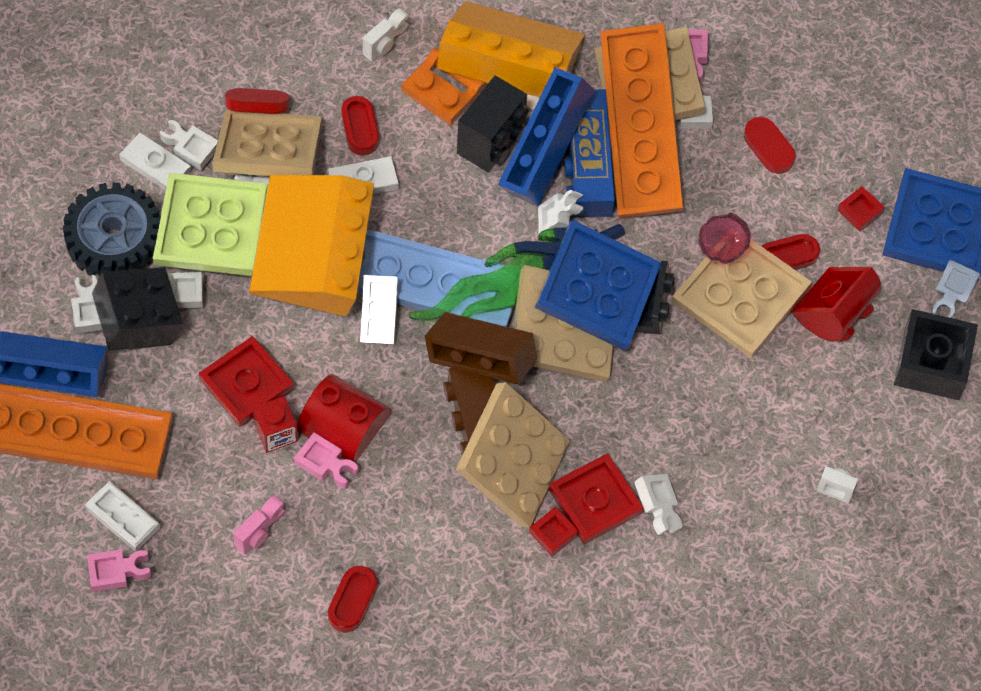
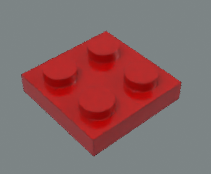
M253 336L198 373L199 380L239 427L253 418L252 407L285 396L294 390V383Z
M608 453L553 481L548 486L549 492L565 517L578 530V537L583 545L643 513V506Z

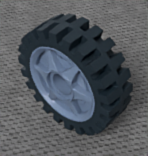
M113 182L111 189H108L107 184L103 183L99 184L100 190L97 192L91 187L86 190V197L79 194L76 197V204L71 203L68 207V214L65 213L63 233L69 256L81 271L86 269L87 275L98 274L100 277L101 273L106 271L146 269L147 263L152 265L161 217L157 206H155L150 196L146 198L145 192L141 189L135 192L134 187L126 184L125 188L122 189L120 183ZM111 230H119V232L115 234L107 233Z

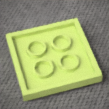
M169 173L153 256L154 265L252 276L268 187L267 183Z

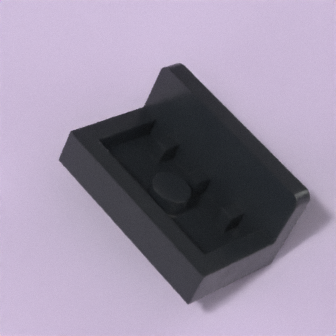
M661 261L660 269L635 332L660 334L662 322H668L670 302H666L667 293H673L675 274L669 272L668 261Z

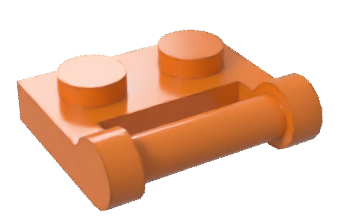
M436 47L429 53L426 60L401 84V91L451 126L474 102L487 83L444 71L468 88V90L462 93L433 72L438 64L439 48Z

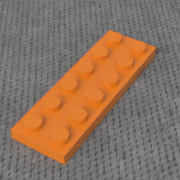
M658 23L600 31L619 219L684 211L665 24Z
M0 384V453L158 480L173 420L172 412Z

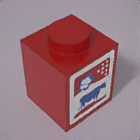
M285 396L252 407L254 425L266 453L298 442L297 424Z

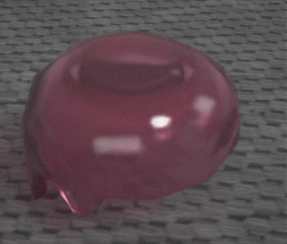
M734 213L715 215L709 218L700 228L698 245L702 255L713 263L721 265L731 264L738 261L749 248L751 233L747 223Z

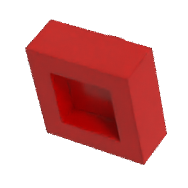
M861 186L839 204L837 211L861 232L883 214L885 207Z
M556 506L529 527V533L551 557L578 536V530Z

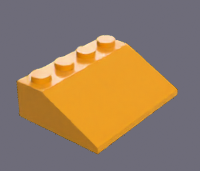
M465 1L449 20L441 38L437 69L489 83L496 75L526 94L540 98L554 67L569 73L572 72L585 34Z
M270 175L248 294L346 317L356 300L374 183L343 175Z

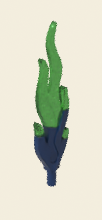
M621 224L599 232L614 240L625 235ZM551 228L541 231L538 235V240L548 242L522 241L505 246L489 257L484 265L485 267H492L507 258L513 257L514 259L510 263L487 274L472 275L460 279L436 306L426 310L410 312L409 318L426 321L438 319L444 312L449 313L465 299L485 292H498V294L469 304L460 316L470 317L474 314L499 311L515 306L517 303L521 268L524 265L550 270L567 228Z

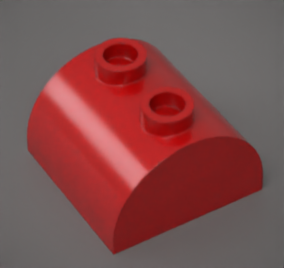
M829 267L791 313L803 327L819 338L827 341H845L854 334L855 329L852 325L855 321L867 317L873 311L874 307L871 302L881 291V281L872 267Z
M330 374L318 384L308 398L298 419L297 431L310 438L313 432L342 449V459H348L356 463L388 420L392 411L391 408L338 376Z

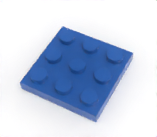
M905 168L882 255L944 272L949 260H953L981 275V188Z
M571 220L534 308L625 351L631 343L661 262L579 222Z

